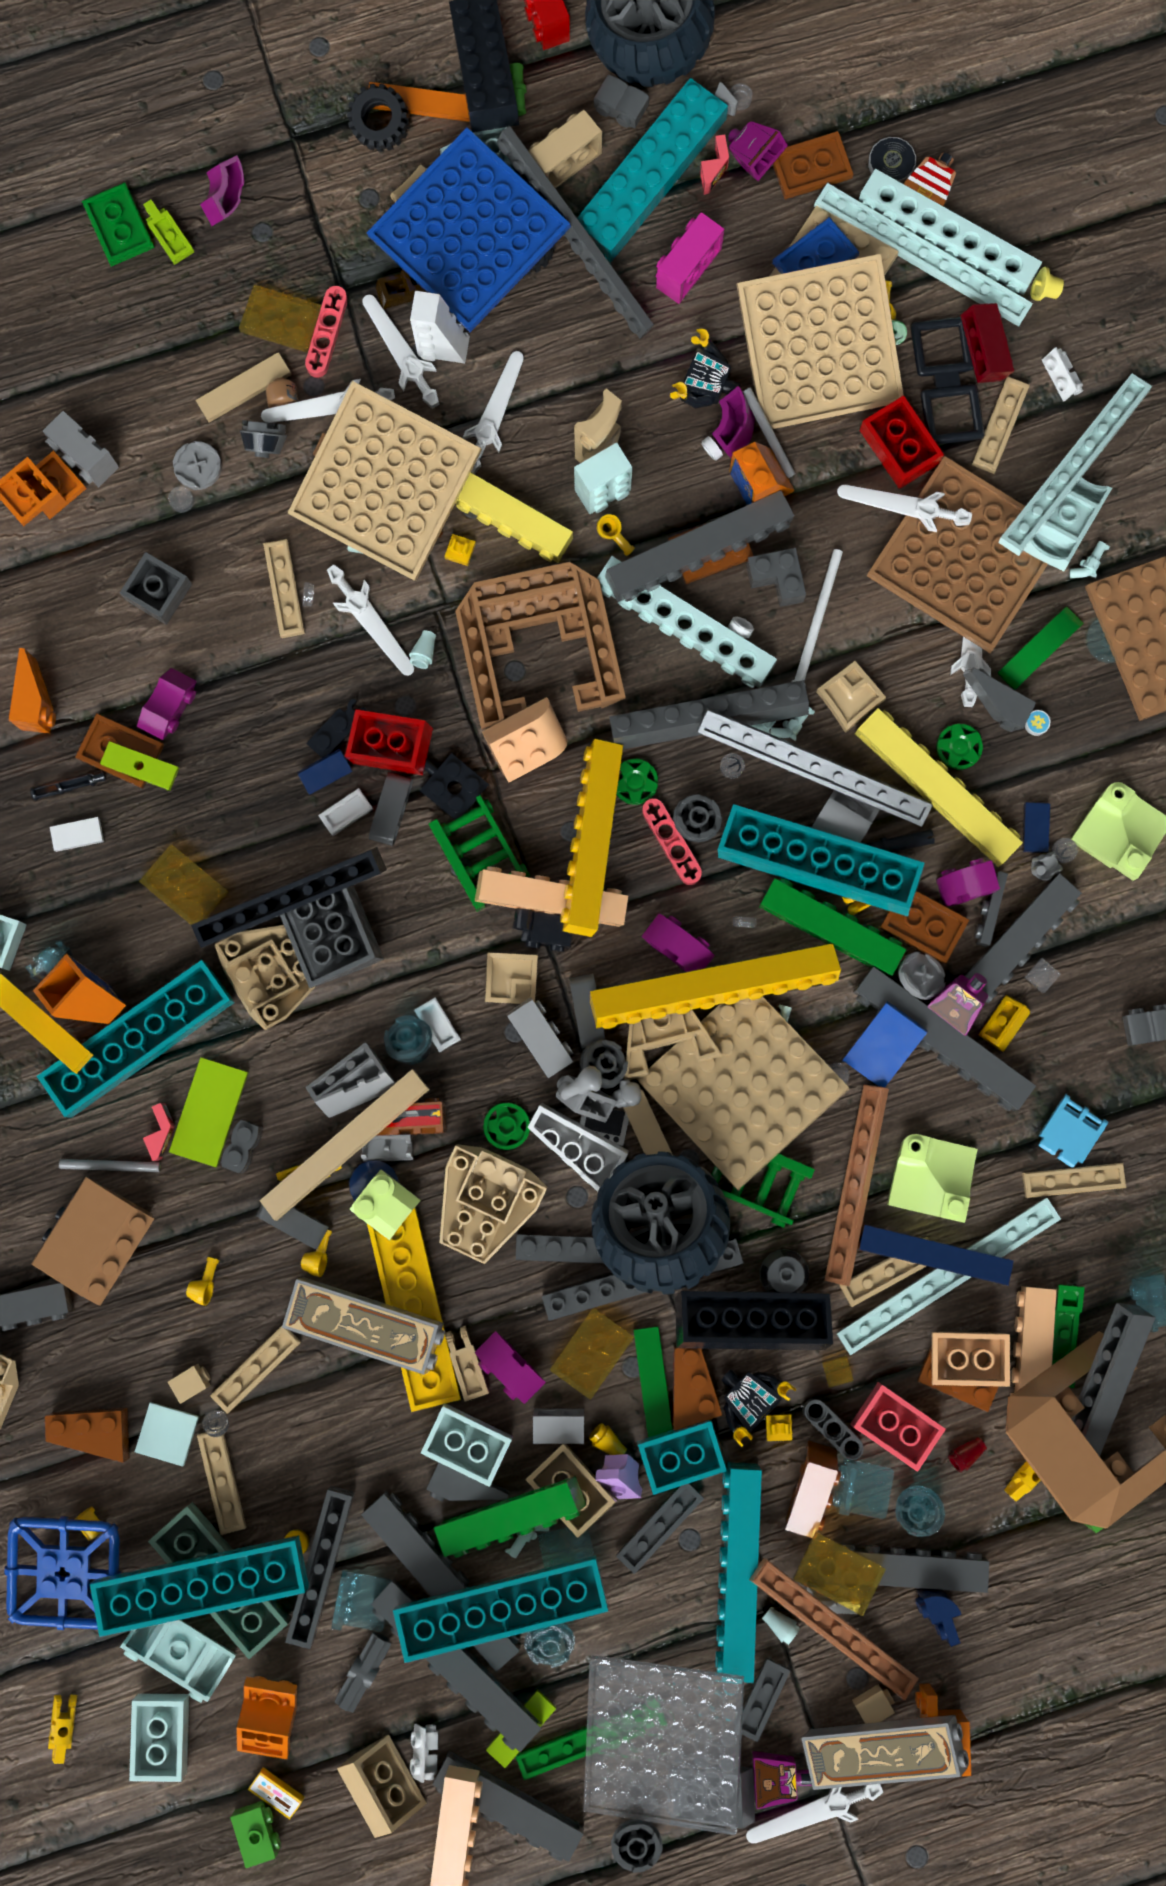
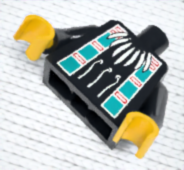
M705 329L696 330L700 334V339L697 336L691 338V342L697 345L701 344V348L697 347L684 382L672 385L678 392L670 393L672 399L680 398L681 401L695 409L718 404L722 393L728 395L741 385L728 379L731 366L718 347L709 339V334Z
M732 1369L728 1371L721 1379L730 1389L724 1397L726 1400L724 1411L727 1424L733 1432V1437L741 1447L744 1446L741 1440L745 1436L752 1440L750 1433L783 1399L789 1401L790 1398L786 1396L789 1389L796 1391V1388L773 1374L758 1371L752 1375L748 1372L741 1379Z

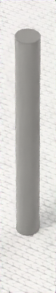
M751 387L744 390L743 394L781 468L787 478L792 477L796 473Z
M60 1159L59 1168L160 1172L161 1164L160 1162Z

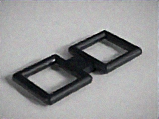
M961 317L913 322L910 325L917 374L920 377L933 376L935 389H926L920 394L926 429L937 444L983 439L985 431L978 387L975 384L961 385L959 372H968L974 369ZM958 327L964 362L926 366L921 331ZM969 394L974 430L936 435L931 399Z

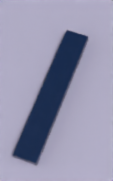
M864 1225L859 1250L1006 1286H1009L1014 1262L1013 1260Z

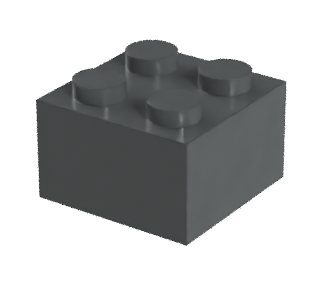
M145 552L120 591V594L130 604L167 625L192 586V583L184 574Z

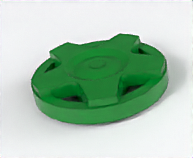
M951 725L943 730L938 737L936 743L937 755L941 762L951 769L964 770L970 768L981 757L983 751L982 738L969 725ZM962 729L971 732V734L965 735ZM950 731V738L943 739L944 735ZM978 743V752L976 753L973 747ZM942 751L948 752V761L943 756ZM962 759L969 762L966 765H958Z
M630 759L620 764L619 772H621L623 778L618 781L617 797L630 805L644 804L647 800L651 799L658 788V776L652 765L641 759ZM630 764L640 765L637 768H633ZM650 771L653 774L654 781L648 778ZM628 792L630 799L625 798L620 793ZM643 792H651L647 797L641 799Z
M512 1103L498 1104L487 1113L484 1119V1133L487 1140L493 1146L504 1150L515 1149L527 1139L530 1132L528 1128L530 1121L526 1112L518 1105ZM507 1107L515 1108L518 1112L511 1114ZM496 1111L497 1118L489 1120L490 1116ZM524 1121H526L525 1132L520 1127ZM489 1132L496 1134V1142L490 1137ZM510 1139L518 1141L514 1145L506 1146Z

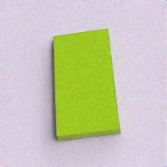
M200 1057L169 1153L216 1168L218 1167L249 1074L248 1072Z

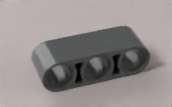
M392 772L387 774L370 829L369 840L390 846L394 845L411 792L412 778Z
M594 974L570 977L569 981L581 1048H585L593 1041L605 1040L603 1027L596 1029L590 1005V991L596 990Z
M262 1204L255 1215L314 1249H318L329 1228L328 1225L296 1207L291 1208L277 1221L271 1217Z
M815 1397L807 1399L802 1407L805 1417L845 1458L856 1460L861 1457L864 1447L860 1439L820 1399ZM815 1403L820 1404V1414L815 1417L810 1416L808 1412L809 1407ZM831 1422L839 1424V1431L834 1435H829L826 1431L828 1424ZM851 1440L856 1441L857 1449L853 1453H846L844 1449L845 1444Z

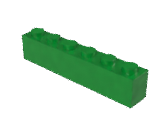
M786 879L773 880L759 908L827 945L833 944L834 948L870 968L875 967L888 978L893 975L906 949L901 947L902 943L892 937L886 939L880 936L881 932L870 925L864 927L858 924L859 920L856 917L847 913L844 916L836 912L837 908L824 901L821 904L814 900L815 896L806 890L797 891L792 888L793 884Z
M573 1476L444 1520L434 1527V1531L444 1557L454 1554V1557L457 1558L469 1553L468 1549L476 1547V1550H481L490 1546L491 1541L498 1540L499 1543L513 1538L512 1534L520 1532L521 1536L533 1532L535 1527L542 1525L543 1528L550 1527L556 1524L559 1518L565 1517L566 1521L576 1518L580 1515L579 1511L587 1504L577 1478Z

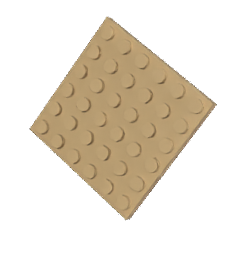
M881 254L736 284L756 399L772 429L887 406L903 396Z
M352 381L288 514L417 581L482 449Z
M764 997L756 1000L743 999L731 1005L720 1004L701 1021V1024L722 1054L721 1057L698 1062L692 1039L676 1043L648 1069L650 1075L637 1079L737 1190L745 1185L849 1090V1087Z

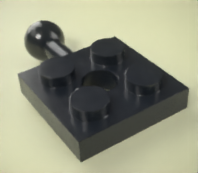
M451 753L439 768L426 758L424 769L432 777L422 787L420 792L455 820L467 813L477 801L476 797L481 796L489 784ZM454 781L462 786L461 792L456 795L449 793L447 789L448 785Z

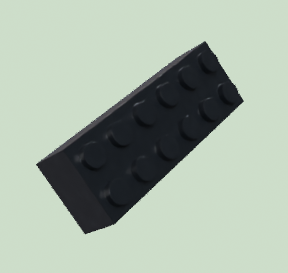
M497 0L449 1L471 131L474 133L519 125L517 102Z
M681 1291L675 1297L677 1348L826 1350L833 1345L830 1294Z

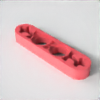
M332 286L325 293L306 357L305 365L307 371L316 378L324 376L328 371L348 299L345 290L340 286ZM336 294H339L342 300H337L335 310L333 309V300L331 297H336ZM328 315L336 317V323L332 326H327L323 323L324 318ZM325 337L330 340V344L326 348H319L317 346V341L320 338ZM318 353L321 355L320 363L322 367L319 366L317 370H314L311 364H316Z
M653 798L647 800L642 808L643 817L681 881L687 885L696 884L700 880L702 873L698 862L683 837L675 828V824L663 803ZM651 804L653 807L658 806L660 808L657 811L660 819L663 816L666 817V819L659 821L655 826L652 823L657 820L654 814L648 815L647 813ZM662 825H669L672 828L673 833L670 837L663 838L659 835L658 830ZM674 846L683 847L685 850L684 857L680 859L674 858L671 855V849ZM690 858L691 861L687 862V865L691 870L696 869L695 879H691V877L685 878L686 869L684 865L679 868L677 864H681Z

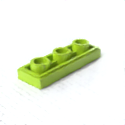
M110 741L100 762L104 767L171 791L179 771L177 766ZM143 763V769L137 770V766Z
M538 1689L524 1704L542 1725L556 1710V1706ZM499 1733L486 1748V1751L506 1768L519 1751L516 1748L511 1750L503 1742L502 1738L504 1736Z

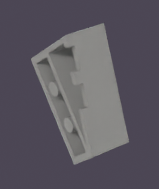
M64 411L43 430V433L48 438L45 442L55 452L59 449L64 454L63 460L71 468L76 465L81 470L79 475L88 484L93 482L99 488L119 468L110 453L105 448L102 449L96 443V440L91 435L89 436L85 433L81 426Z
M365 1042L306 1086V1089L318 1107L330 1118L382 1096L396 1083L379 1057Z

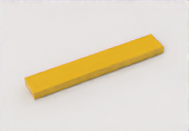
M0 973V1007L77 1074L91 1059L93 1054Z

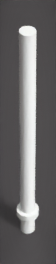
M833 550L795 680L791 682L805 680L843 552L841 550Z

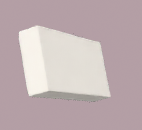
M358 788L318 816L331 835L334 836L372 811L373 808Z
M99 817L50 827L55 852L104 842Z
M436 997L414 1010L420 1021L425 1022L430 1028L431 1039L439 1052L444 1051L461 1040Z

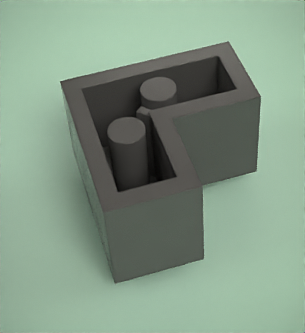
M796 548L748 557L746 568L751 589L775 584L780 607L804 602L806 592Z

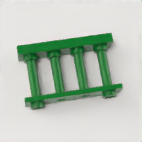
M481 796L476 797L479 807L450 823L440 825L437 819L428 823L476 912L485 908L484 903L475 902L477 888H475L471 881L475 879L474 876L480 871L486 870L487 867H491L509 858L515 869L514 871L526 873L525 877L530 876L524 863L518 864L491 815L494 810L488 799L483 801ZM485 815L491 828L458 846L457 844L451 845L448 837L451 836L450 833ZM495 836L503 847L502 850L471 867L468 865L463 867L460 858L463 857L462 854Z
M778 1154L767 1164L768 1170L754 1203L740 1198L745 1185L739 1190L733 1186L731 1193L724 1190L722 1192L726 1198L772 1217L771 1223L784 1228L785 1224H793V1220L786 1216L800 1182L804 1181L805 1178L811 1179L815 1169ZM714 1166L711 1175L718 1184L722 1173ZM784 1168L791 1171V1180L779 1209L775 1213L763 1208V1205L777 1172Z

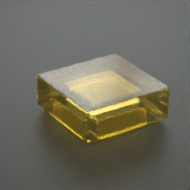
M847 1356L822 1362L829 1388L853 1381Z

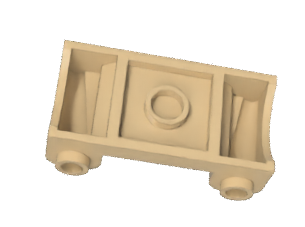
M608 389L604 390L602 403L586 421L577 422L574 426L575 459L580 463L616 442L618 443L621 426L616 423V420L621 410L622 400Z

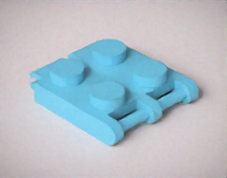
M1065 1094L1039 1133L1042 1140L1038 1146L1052 1155H1055L1057 1150L1060 1149L1061 1152L1057 1158L1072 1168L1077 1162H1084L1107 1126L1108 1121L1099 1119L1089 1112V1108L1086 1106L1084 1108L1072 1101L1069 1095ZM1068 1103L1069 1105L1080 1111V1113L1078 1114L1077 1112L1066 1106V1104ZM1085 1116L1089 1117L1090 1119L1098 1123L1099 1126H1096L1095 1124L1087 1120Z

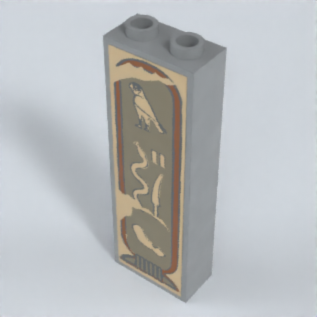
M305 1277L296 1279L282 1325L284 1329L423 1375L428 1373L430 1369H434L438 1355H435L437 1345H441L445 1335V1331L442 1330L443 1322Z
M955 1715L810 1729L801 1737L813 1790L961 1777L969 1765L968 1753L966 1750H963L961 1741L963 1737L962 1728L957 1723Z

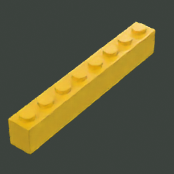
M594 739L592 744L585 748L583 760L587 761L586 769L582 770L580 783L583 784V791H580L577 799V806H580L579 815H576L574 821V829H577L576 838L572 839L570 852L574 853L573 861L569 862L567 869L570 882L566 884L564 890V899H567L566 908L562 909L560 922L564 923V932L592 937L598 930L623 745Z

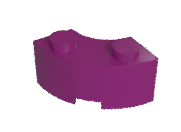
M238 156L218 164L207 172L210 181V191L207 198L200 205L211 226L231 215L241 201L240 196L242 186H244V174Z
M739 386L719 401L722 407V420L719 427L712 433L731 459L733 452L750 443L755 425L754 414Z
M173 668L166 671L159 678L153 694L142 707L137 727L162 740L169 733L173 734L179 725L178 720L187 704H191L196 696V691H194L196 680Z
M984 858L969 862L970 867L956 871V868L941 872L942 877L938 878L936 882L943 906L950 907L966 903L1000 890L992 860L985 862Z
M658 914L641 937L683 971L691 972L705 969L715 956L708 949L709 943L699 936L695 939L680 927L682 925L681 922L670 915L666 918Z
M496 1331L474 1352L481 1360L478 1365L488 1375L492 1372L505 1386L503 1391L512 1400H515L517 1397L525 1404L546 1383L539 1373Z

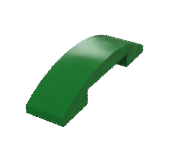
M1065 607L997 674L1013 690H1016L1084 623L1068 607Z
M1058 1284L1052 1365L1076 1348L1079 1315L1083 1308L1085 1289L1083 1286ZM1075 1382L1071 1384L1069 1387L1074 1388Z

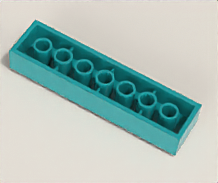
M691 78L577 217L588 235L610 263L727 119L728 105Z
M733 804L718 847V858L907 917L925 864L918 860Z
M201 960L84 1042L82 1045L93 1056L77 1074L59 1060L37 1075V1078L63 1116L72 1118L235 1002L208 963Z
M728 1462L727 1471L722 1474V1484H724V1488H727L726 1495H722L721 1510H723V1514H726L725 1521H721L720 1536H722V1541H725L724 1547H720L719 1562H721V1567H724L723 1573H719L718 1588L720 1593L723 1594L722 1599H718L717 1615H719L721 1625H717L716 1641H718L720 1651H716L715 1667H717V1673H721L723 1682L754 1683L757 1586L749 1579L758 1567L762 1470L758 1464Z
M294 1536L98 1578L90 1584L98 1633L99 1637L302 1594L308 1590L309 1583L300 1536Z
M595 1555L395 1606L393 1614L404 1663L608 1612L609 1607Z

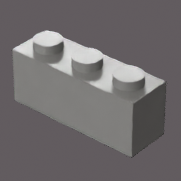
M530 997L507 1012L506 1015L545 1075L550 1078L573 1062L570 1056L574 1053L566 1041L561 1044L556 1035L560 1032L553 1021L548 1023L544 1018L543 1014L546 1011L540 1001L534 1002Z

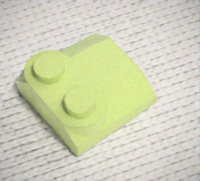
M381 1169L359 1195L350 1210L388 1240H391L395 1232L421 1200Z

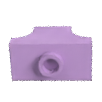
M628 1454L605 1455L604 1466L602 1470L596 1471L595 1480L618 1499L641 1498L642 1488L638 1480L639 1463Z

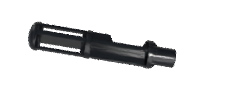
M104 771L97 773L88 772L85 775L57 780L54 783L38 787L33 786L30 789V794L33 800L38 801V799L56 794H64V792L72 791L76 788L88 785L95 786L98 782L106 781Z

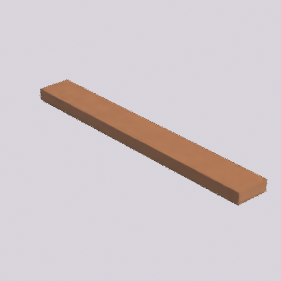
M863 1085L824 1281L850 1286L889 1091L888 1088Z
M763 1558L749 1579L751 1582L897 1696L906 1700L917 1683L918 1677L770 1561Z

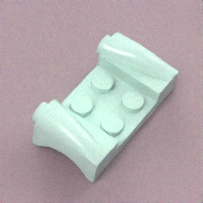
M1081 477L1023 551L1055 568L1065 571L1112 488L1092 484Z
M182 1620L131 1630L120 1648L125 1650L123 1653L125 1656L135 1662L139 1659L189 1690L190 1693L188 1695L200 1703L203 1700L209 1701L237 1655Z

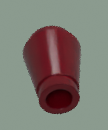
M977 1437L952 1449L948 1459L958 1472L968 1471L983 1452L987 1450V1447Z

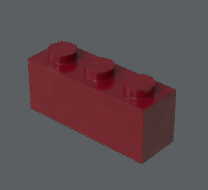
M973 304L960 316L977 383L1002 381L1014 372V367L998 304Z

